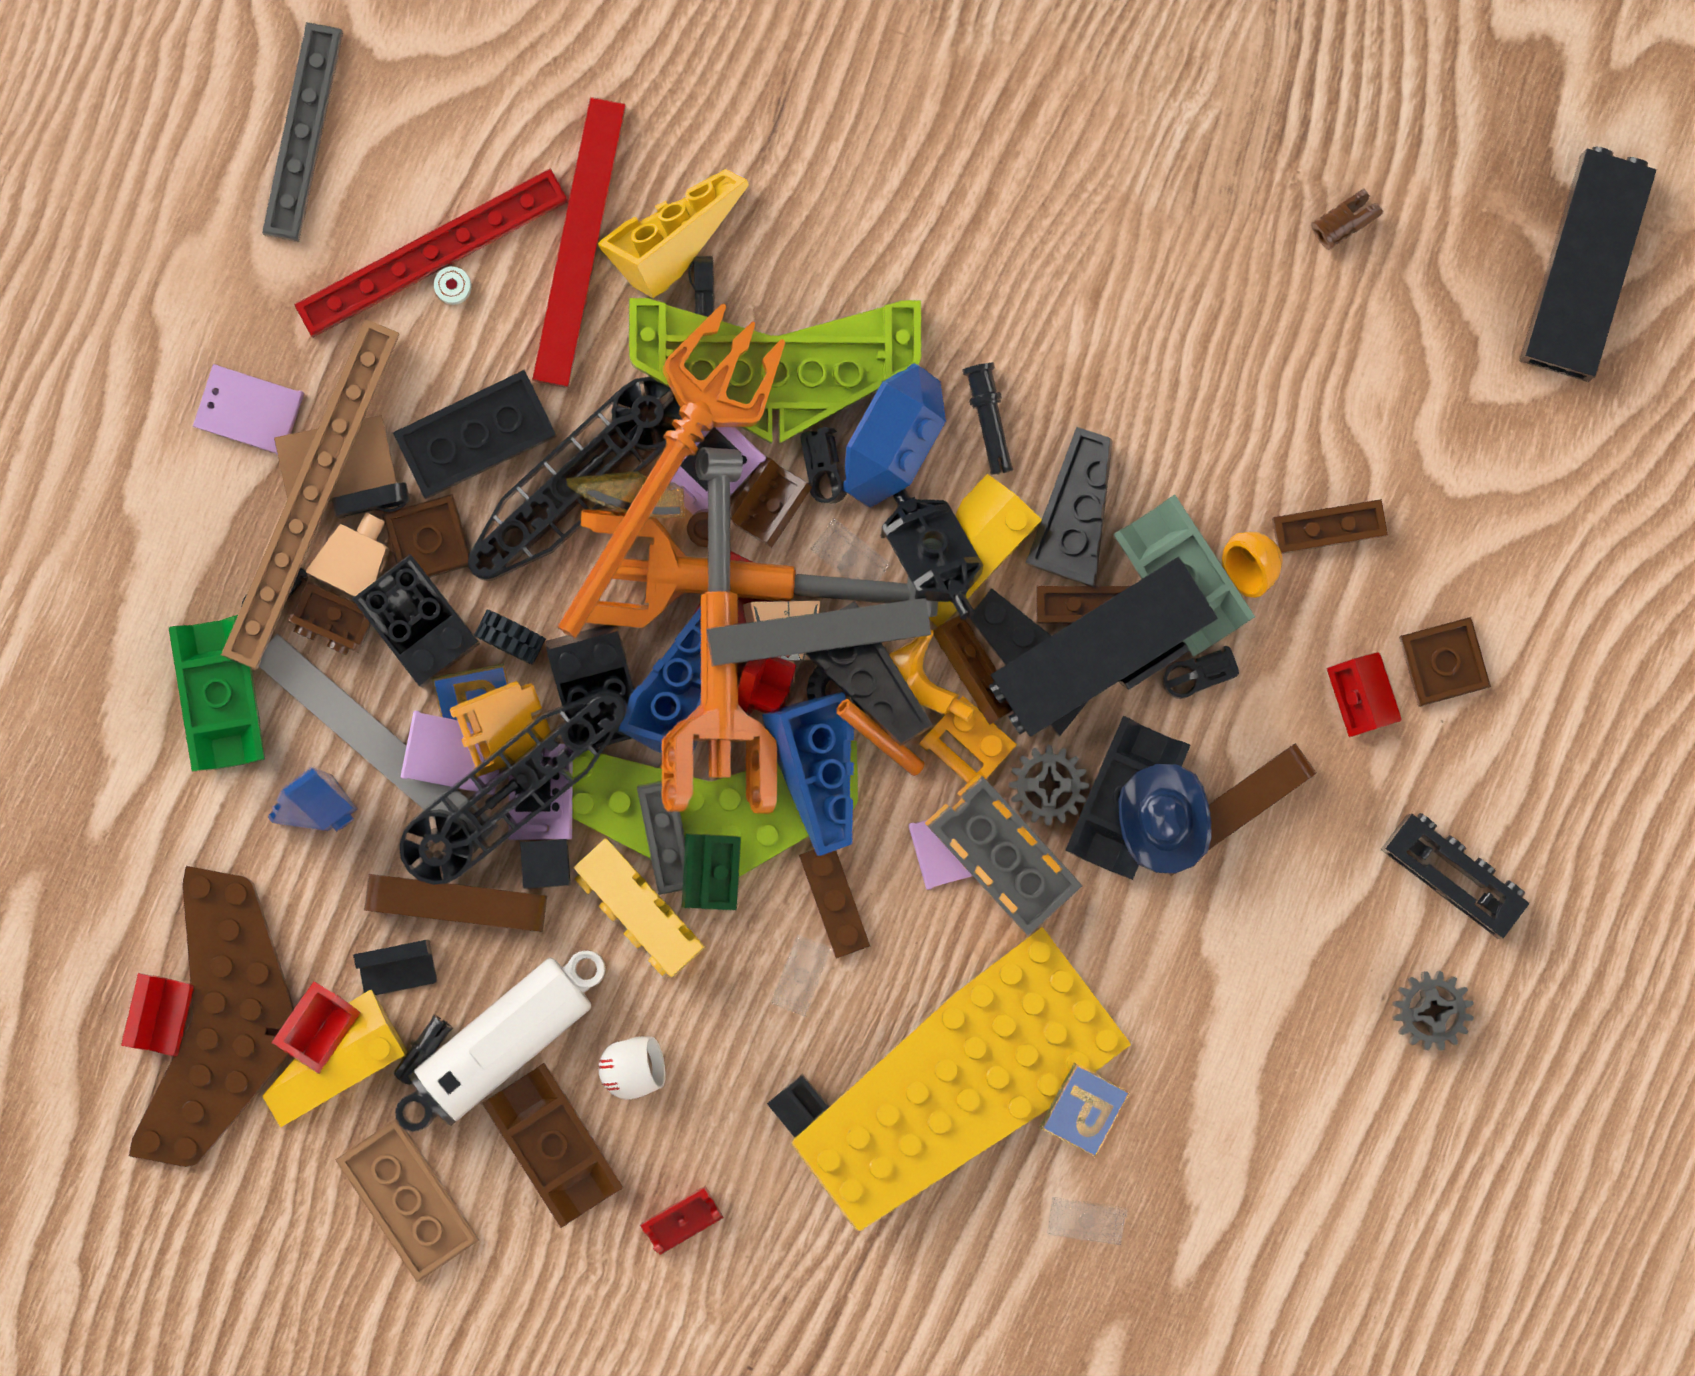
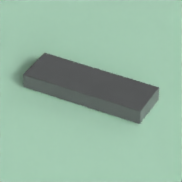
M662 781L638 785L637 791L658 895L682 891L685 833L680 812L666 811L662 802Z

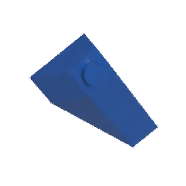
M701 606L675 638V642L661 659L659 658L652 667L650 674L633 691L627 704L624 720L619 726V731L659 753H662V739L678 722L688 718L701 704ZM693 741V753L698 741Z
M844 692L794 703L780 708L777 712L762 714L765 728L777 741V763L817 856L852 845L853 800L850 798V775H853L854 763L850 761L851 740H854V727L836 713L839 704L846 700Z

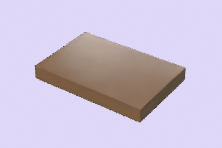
M382 415L364 418L329 502L334 497L397 483ZM318 428L274 437L287 500Z

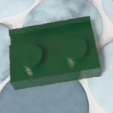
M686 833L681 907L737 910L740 836Z

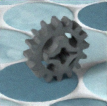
M1047 745L1045 754L1042 755L1037 748H1033V758L1031 760L1023 755L1019 758L1024 766L1022 769L1012 768L1011 772L1018 777V780L1010 782L1008 787L1017 789L1018 794L1014 795L1011 801H1021L1023 806L1020 808L1019 813L1022 815L1028 810L1031 811V822L1033 823L1040 816L1044 817L1046 825H1051L1053 816H1057V819L1063 823L1066 821L1064 812L1068 811L1076 815L1078 811L1074 803H1085L1086 798L1079 794L1080 790L1089 788V784L1080 782L1079 778L1086 773V769L1076 770L1074 765L1079 758L1075 756L1069 761L1065 759V748H1062L1058 755L1053 754L1051 745ZM1042 762L1041 773L1036 778H1025L1032 766ZM1056 762L1068 770L1072 779L1063 778L1056 771ZM1048 768L1050 769L1052 782L1058 783L1059 786L1052 791L1049 803L1045 789L1039 788L1038 785L1039 782L1045 780ZM1025 792H1033L1041 800V809L1029 801ZM1062 793H1072L1065 805L1055 809L1056 798Z
M1428 971L1421 972L1420 982L1414 977H1409L1408 982L1411 987L1409 989L1399 987L1397 990L1403 996L1402 1001H1393L1392 1003L1393 1006L1400 1008V1014L1393 1016V1021H1402L1404 1024L1399 1029V1034L1410 1033L1409 1044L1415 1045L1419 1040H1422L1423 1050L1428 1051L1432 1046V1042H1435L1438 1050H1445V1040H1448L1452 1045L1458 1044L1455 1034L1457 1032L1467 1034L1469 1031L1463 1026L1464 1021H1472L1474 1019V1016L1466 1013V1008L1474 1005L1473 1001L1463 1000L1462 997L1468 989L1466 987L1456 989L1454 986L1456 985L1457 978L1451 976L1446 982L1443 981L1444 974L1441 971L1436 972L1434 979H1431ZM1436 986L1448 991L1453 1000H1445L1440 997ZM1421 990V998L1417 1005L1409 1008L1413 996ZM1430 1001H1432L1433 1005L1448 1007V1009L1441 1010V1012L1435 1015L1436 1020L1432 1016L1418 1015L1419 1012H1424L1425 1009L1430 1008ZM1451 1014H1456L1453 1025L1446 1031L1445 1023ZM1420 1021L1425 1024L1428 1032H1430V1036L1417 1030L1412 1022Z

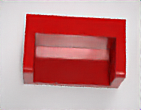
M313 981L271 1043L319 1074L361 1012L335 993Z

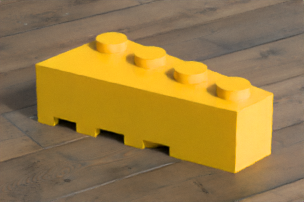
M605 838L573 867L578 873L574 880L588 895L594 891L603 902L598 905L613 922L618 918L625 925L627 930L623 934L637 949L643 946L652 957L648 961L661 976L667 973L670 977H674L706 948L609 839Z

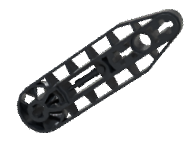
M651 377L637 378L627 383L511 488L499 501L469 554L468 566L472 574L480 580H495L553 553L581 527V519L565 534L556 527V524L578 503L585 510L590 509L582 501L585 498L584 496L588 495V491L594 490L606 479L614 487L607 495L614 497L660 455L667 444L664 438L666 431H676L672 424L664 422L665 416L675 420H682L679 415L681 407L674 395L663 405L660 402V399L666 393L672 392L671 388ZM640 384H644L646 396H642ZM613 404L611 411L613 421L610 423L602 413ZM645 406L648 407V410L651 409V406L656 408L654 411L656 419L652 422H649L648 418H646V422L641 421L643 417L641 409ZM599 417L607 427L583 448L575 438ZM616 432L628 444L623 449L618 447L610 438ZM651 432H654L657 444H653ZM572 442L580 452L556 473L548 463ZM606 442L609 447L599 456L595 455L587 465L570 478L571 482H569L566 477ZM636 450L655 451L644 460ZM613 451L616 456L582 488L577 490L574 485L576 487L580 485L593 470L604 463L602 460ZM633 454L641 464L617 485L609 475ZM546 467L553 476L529 497L521 488L542 468ZM518 491L526 501L502 522L498 518L499 513L506 501ZM597 503L592 509L600 510L604 505ZM539 505V507L544 508L548 505L549 507L546 510L548 518L545 520L540 517L536 518L531 523V526L535 529L531 534L525 524L519 520L524 516L527 522H529L536 515L533 510L535 506ZM496 520L499 526L487 536ZM513 528L522 530L524 537L519 545L511 547L505 544L504 537L508 530ZM553 528L560 538L550 548L532 555L528 549ZM497 541L502 550L509 555L503 558L499 552L492 559L495 566L491 570L486 567L479 570V567L482 565L479 558L484 554L487 557L495 554L497 549L492 545ZM524 553H526L529 556L528 558L516 564H513Z
M611 689L602 690L542 713L417 814L406 826L399 846L401 860L407 871L419 881L432 885L446 884L460 877L589 773L624 720L627 711L624 697L619 692ZM604 701L607 705L612 702L615 703V715L612 716L610 713L604 714L599 718L596 725L593 718L601 711V702ZM586 703L572 715L566 711ZM560 713L565 721L542 739L533 727L543 719ZM575 723H581L588 728L590 735L587 739L579 741L571 736L569 728ZM610 731L598 749L594 743ZM528 732L536 744L517 760L513 761L505 750ZM563 740L566 746L559 751L556 758L557 762L553 759L545 761L543 759L545 754L544 748L553 751ZM589 749L595 756L586 769L576 777H573L565 766ZM499 755L508 767L485 784L476 773ZM560 772L569 782L545 801L537 789ZM512 774L514 778L495 795L489 797L483 807L478 811L472 807ZM471 778L479 790L460 806L456 807L448 796ZM520 785L524 790L484 821L480 815L489 808L492 810L505 797L516 791ZM532 795L540 806L519 823H516L509 812L528 796ZM440 802H443L449 811L432 809ZM464 814L472 822L475 829L471 831L467 823L459 816ZM432 816L435 817L437 827L431 829L429 817ZM503 818L511 826V829L488 846L481 837V834ZM459 827H461L459 831L452 835L453 832H455ZM407 833L423 837L421 843L418 844L406 839ZM430 840L436 844L442 841L445 844L442 852L445 853L442 854L439 850L434 853L430 851L429 848L432 844ZM475 842L483 852L471 861ZM421 857L423 862L417 867H413L412 864Z

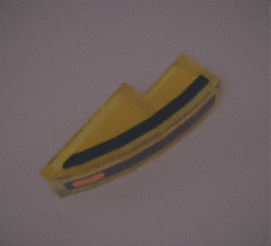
M638 471L567 478V486L595 503L626 513L647 477ZM670 482L650 517H685L684 488L674 482Z

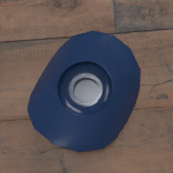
M1155 764L1136 772L1122 787L1119 798V819L1122 835L1129 853L1138 865L1156 873H1179L1195 866L1206 855L1211 840V818L1204 787L1195 773L1180 765Z

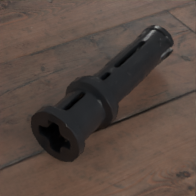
M990 362L962 369L963 375L967 376L972 394V398L969 399L970 405H972L973 409L977 408L990 467V475H997L1001 473L998 458L1001 461L1003 473L1013 471V466L1011 465L998 408L1002 395L1000 392H997L992 370L995 369V364Z

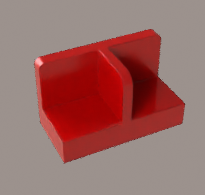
M780 657L748 661L742 671L738 686V705L748 716H750L753 709L762 713H774L779 711L780 708L785 707L796 665Z

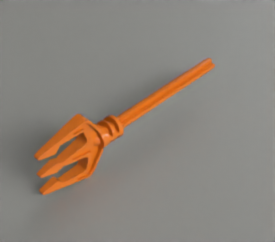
M721 304L664 363L663 374L681 407L679 415L682 420H673L672 425L676 431H666L664 438L667 444L558 624L557 628L568 636L577 638L683 460L688 455L694 456L698 452V447L694 442H703L705 440L701 431H710L712 427H751L756 425L763 415L785 345L783 339L762 359L761 362L766 375L749 404L729 399L726 390L738 357L747 352L755 322H751L733 339L731 352L705 380H697L684 366L702 336L717 334L726 309L725 304Z

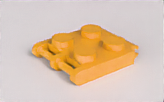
M517 681L449 709L452 717H456L464 736L461 741L463 746L468 747L475 764L474 768L482 763L475 744L478 743L479 750L485 760L542 714L531 716V713L542 709L534 685L529 683L520 687ZM465 713H466V715H467V719H468V721L470 722L471 728H472V730H473V733H472V734L470 733L469 728H468V726H467V723H466V721H465V718H464V715H463V714H465ZM546 718L533 727L542 739L551 732ZM527 732L508 747L505 752L515 761L533 747L536 742ZM498 755L477 772L476 775L480 777L507 765Z

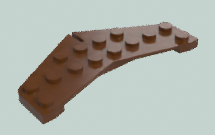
M186 866L182 886L190 982L194 986L192 993L193 1019L181 1041L178 1055L173 1057L132 1137L129 1157L190 1167L202 1161L289 1056L271 1043L276 1036L268 1035L267 1033L268 1028L280 1030L295 1008L254 883L244 876Z

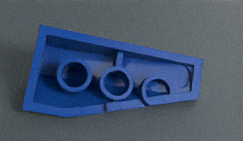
M312 767L282 789L277 798L278 803L273 806V812L268 815V818L275 824L329 831L334 828L338 832L354 820L351 814L357 810V807L332 774Z

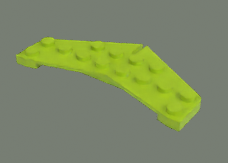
M629 298V359L631 364L637 370L670 388L663 374L665 361L708 317L668 306L666 303L649 298ZM921 300L898 301L884 307L779 336L753 331L747 352L738 357L726 390L727 397L731 400L744 404H749L752 401L766 375L761 362L762 359L781 339L785 341V345L761 419L754 426L741 428L772 444V410H779L780 444L877 391L883 381L898 372L906 370L913 363L919 365L921 360ZM721 321L717 334L702 336L685 362V368L697 380H705L731 352L733 339L745 328Z
M851 741L850 762L854 763L853 775H850V798L853 800V809L858 802L857 741ZM590 750L584 751L573 760V777H576L586 769L595 756ZM601 754L589 773L572 786V818L651 859L637 786L662 781V769ZM778 763L777 801L772 813L757 814L751 810L750 804L746 799V771L731 775L730 778H721L712 782L693 777V795L688 802L686 810L680 812L685 838L686 833L741 837L739 877L809 837Z

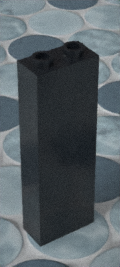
M1597 146L1592 147V150L1587 148L1580 155L1520 356V362L1586 382H1590L1596 377L1657 169L1648 167L1647 161L1635 157H1628L1627 160L1614 157L1613 151Z
M1178 556L992 673L991 677L994 682L988 686L1000 704L1007 701L1014 713L1008 717L1019 735L1026 732L1029 737H1032L1217 620L1218 617Z

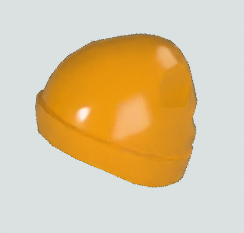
M1258 532L1237 533L1229 539L1223 549L1222 567L1239 593L1246 597L1257 598L1265 594L1279 578L1282 567V553L1277 544L1264 534Z

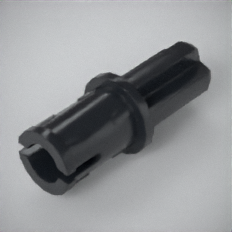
M433 1015L418 1039L410 1042L412 1047L394 1071L395 1077L402 1083L412 1084L409 1074L433 1055L448 1033L452 1031L453 1027L444 1019L440 1021L441 1018L439 1016Z

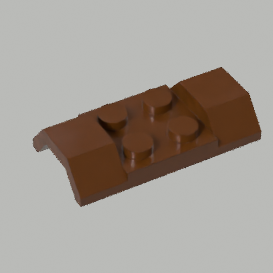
M545 1063L482 1102V1105L560 1228L624 1188Z

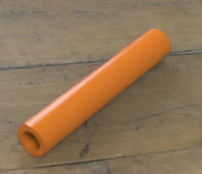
M849 699L839 704L836 713L908 773L916 776L923 770L925 765L923 760L906 746H899L872 718Z

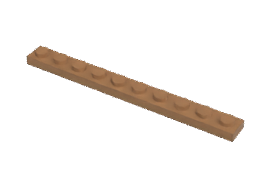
M364 320L221 655L255 670L258 669L398 341L399 332L370 320Z

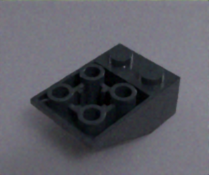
M411 554L352 598L421 688L425 687L481 644Z
M603 625L581 631L577 638L566 635L546 641V651L562 706L607 689L619 692L624 697L627 706L635 688L618 626ZM604 701L601 702V711L593 718L596 725L599 718L604 714L610 713L612 716L615 715V703L612 702L607 705ZM586 703L566 711L572 715ZM575 723L569 728L571 736L576 740H585L590 735L588 728L584 724ZM618 727L607 745L633 738L619 731ZM610 731L594 743L597 748L602 745Z

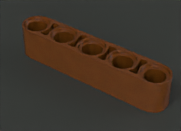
M1296 743L1208 804L1211 818V840L1208 850L1317 774Z
M369 874L364 911L543 932L547 896L448 883L432 885L416 879Z

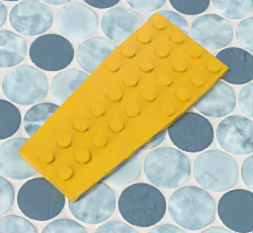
M1041 927L955 992L879 1063L872 1067L857 1083L791 1141V1145L854 1229L861 1231L1057 1103L1077 1066L1094 1074L1129 1047L1131 1043L1045 929Z

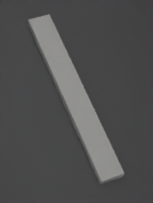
M276 634L269 642L259 667L422 809H425L451 788L450 786L409 778L402 779L400 776L407 745L279 634ZM457 789L448 796L456 807L468 799ZM440 802L432 809L449 811L443 802ZM475 804L472 806L476 811L479 810ZM485 813L480 815L484 821L489 818ZM464 814L459 816L467 823L471 831L475 829L472 822ZM495 823L481 834L484 841L499 826ZM459 827L455 832H453L452 835L459 831L461 827ZM475 842V849L473 853H475L480 848Z

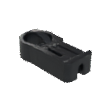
M696 256L690 264L688 271L690 284L695 290V313L709 317L714 312L713 256ZM693 264H694L695 286H694V284L692 283L691 275H690V274H691V269H692Z
M829 427L818 428V431L804 432L801 434L800 439L809 485L812 487L810 494L816 501L831 504L842 501L847 493L843 491L844 481L846 480L844 464L838 463L839 457L835 436L832 434L836 433L837 430ZM825 473H827L832 489V497L829 499L821 494L819 486L820 480Z
M403 482L334 497L332 502L335 516L342 519L374 510L395 512L410 502L407 484Z
M1224 646L1222 647L1223 653L1221 650L1197 658L1196 663L1194 658L1175 662L1164 672L1162 679L1164 689L1173 698L1183 699L1196 692L1237 677L1239 669L1231 648ZM1182 667L1191 670L1190 673L1168 681V675L1176 668ZM1195 679L1194 686L1186 693L1179 694L1171 690V687Z

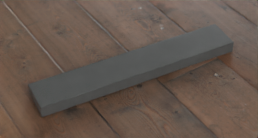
M306 22L262 230L263 235L296 242L300 241L343 36L342 29Z
M926 598L708 628L706 630L712 666L931 635Z

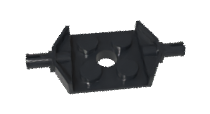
M905 488L892 495L898 507L883 524L880 536L881 538L886 536L916 589L915 599L926 598V601L937 602L950 601L954 604L962 620L972 617L975 614V610L969 603L966 593L981 576L983 564L948 502L944 500L916 499L915 496L910 498ZM934 538L939 540L943 546L940 549L932 550L927 548L923 542L926 539Z

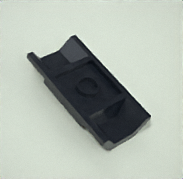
M1123 716L1065 851L1112 873L1133 880L1139 865L1129 853L1122 835L1119 819V798L1122 787L1136 772L1155 764L1182 766L1191 745L1165 736Z

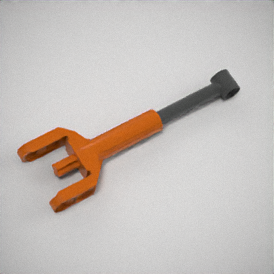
M702 447L697 453L695 468L697 477L700 480H708L709 592L701 594V704L688 718L678 722L662 739V802L666 811L683 812L686 810L688 802L693 795V741H708L709 777L712 778L731 777L730 742L746 741V799L754 813L770 814L775 809L777 801V741L761 722L748 716L738 705V663L712 666L706 631L708 628L738 624V595L730 592V482H737L742 473L743 460L741 452L736 449Z
M582 510L580 525L590 528L596 533L613 534L626 512ZM650 516L638 535L654 538L650 543L649 560L624 558L612 578L647 582L645 603H649V605L598 601L586 623L644 628L683 593L704 594L709 592L708 558L687 557L673 541L671 534L655 516ZM730 560V592L737 594L738 598L791 601L795 594L797 596L886 604L916 600V589L909 577L907 578V583L806 574L796 575L794 566ZM926 601L928 617L937 616L938 602Z

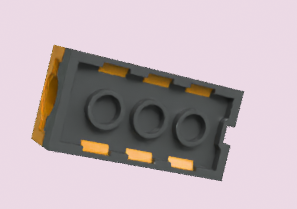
M977 774L957 793L962 799L951 808L948 804H945L925 824L1012 920L1029 936L1077 892L1082 885L983 776Z

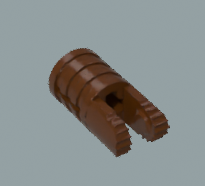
M1365 189L1360 190L1339 204L1337 208L1330 210L1328 214H1324L1319 220L1311 223L1314 234L1327 250L1332 249L1336 244L1341 243L1343 239H1347L1352 233H1356L1383 214L1384 211L1376 203L1368 206V208L1363 209L1356 215L1353 214L1370 199V195Z

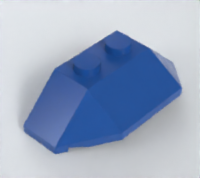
M913 363L906 370L898 372L881 383L847 444L845 460L846 480L844 481L843 491L871 508L911 485L946 422L940 380L921 366Z

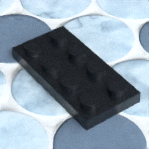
M525 369L393 432L425 500L557 437Z

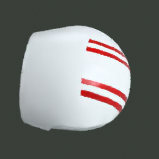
M633 1037L613 1043L604 1050L599 1060L598 1071L603 1086L618 1098L627 1100L639 1098L664 1086V1058L659 1043L654 1037ZM647 1051L652 1062V1075L648 1064Z

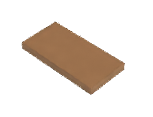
M396 1119L335 1159L416 1282H419L479 1241V1238L411 1136L398 1124Z

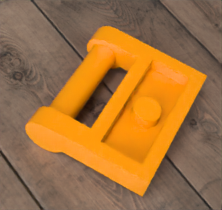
M962 696L959 700L975 710L969 721L966 722L952 712H949L923 738L919 745L926 751L930 749L968 784L977 774L986 779L1017 744L994 723L989 725L981 711L967 698ZM945 731L952 735L983 764L978 772L971 768L940 739Z

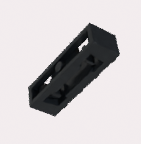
M1419 813L1417 817L1413 814L1406 815L1380 850L1494 937L1504 939L1530 904L1522 898L1525 892L1513 882L1507 880L1504 884L1493 876L1496 870L1481 858H1477L1474 861L1464 854L1467 848L1454 837L1449 835L1446 839L1434 831L1437 825L1422 813ZM1422 837L1436 848L1434 853L1480 888H1489L1501 897L1498 901L1490 892H1484L1478 900L1477 904L1486 908L1492 915L1489 916L1475 905L1477 900L1432 865H1422L1406 852L1409 850L1421 861L1422 859L1426 860L1433 849L1419 840Z

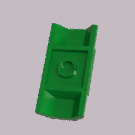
M238 615L201 624L168 627L192 772L217 770L265 760L252 668L221 655Z

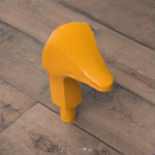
M931 630V635L914 638L904 646L889 653V656L919 704L942 714L952 712L964 721H969L975 710L958 699L959 694L935 685L924 673V656L928 644L934 635L933 630Z

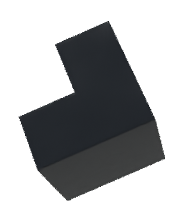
M567 839L520 842L524 889L571 886Z
M803 1074L767 1103L794 1138L830 1107Z

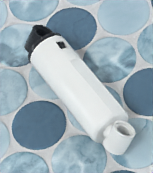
M580 951L574 954L569 963L563 968L553 958L546 959L409 1074V1078L417 1090L402 1098L397 1104L395 1115L398 1124L408 1131H420L428 1127L434 1118L439 1115L448 1125L452 1126L591 1009V1003L584 993L589 988L599 984L604 978L606 967L602 957L592 951ZM585 958L592 959L597 966L596 975L590 980H584L577 974V964ZM411 1102H418L425 1109V1116L419 1123L411 1122L406 1116V1108Z

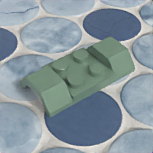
M1175 494L1132 524L1113 534L1141 579L1174 558L1180 557L1218 617L1217 620L1183 641L1188 646L1193 657L1255 618V615Z

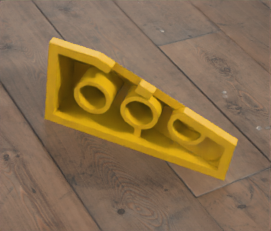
M725 169L687 189L685 198L670 204L664 201L656 205L655 207L658 212L638 221L635 216L627 220L597 244L634 288L654 299L657 295L664 293L671 284L683 275L694 260V257L698 255L749 186L748 181Z
M988 473L962 499L955 514L983 564L981 576L966 593L967 599L973 595L1042 521L1015 493ZM950 601L938 602L937 616L929 617V620L939 627L946 623L957 610Z
M372 989L349 1002L350 1005L361 1013L319 1074L294 1059L262 1095L280 1128L408 1053Z

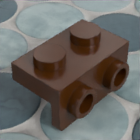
M766 456V460L760 463L751 473L750 480L742 492L733 499L730 505V520L741 530L772 548L812 487L806 481L780 467L774 460Z
M309 582L294 615L290 614L288 618L290 623L296 625L293 632L310 640H314L316 634L329 640L327 647L344 655L348 654L349 649L359 653L372 625L354 602Z

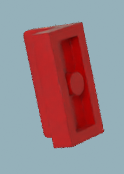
M1379 652L1326 668L1349 738L1402 720Z
M138 973L121 1045L133 1049L150 1050L170 1056H177L194 986L165 977Z

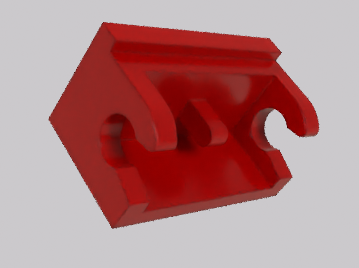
M705 1185L642 1222L640 1227L644 1234L649 1237L655 1252L661 1255L724 1217Z

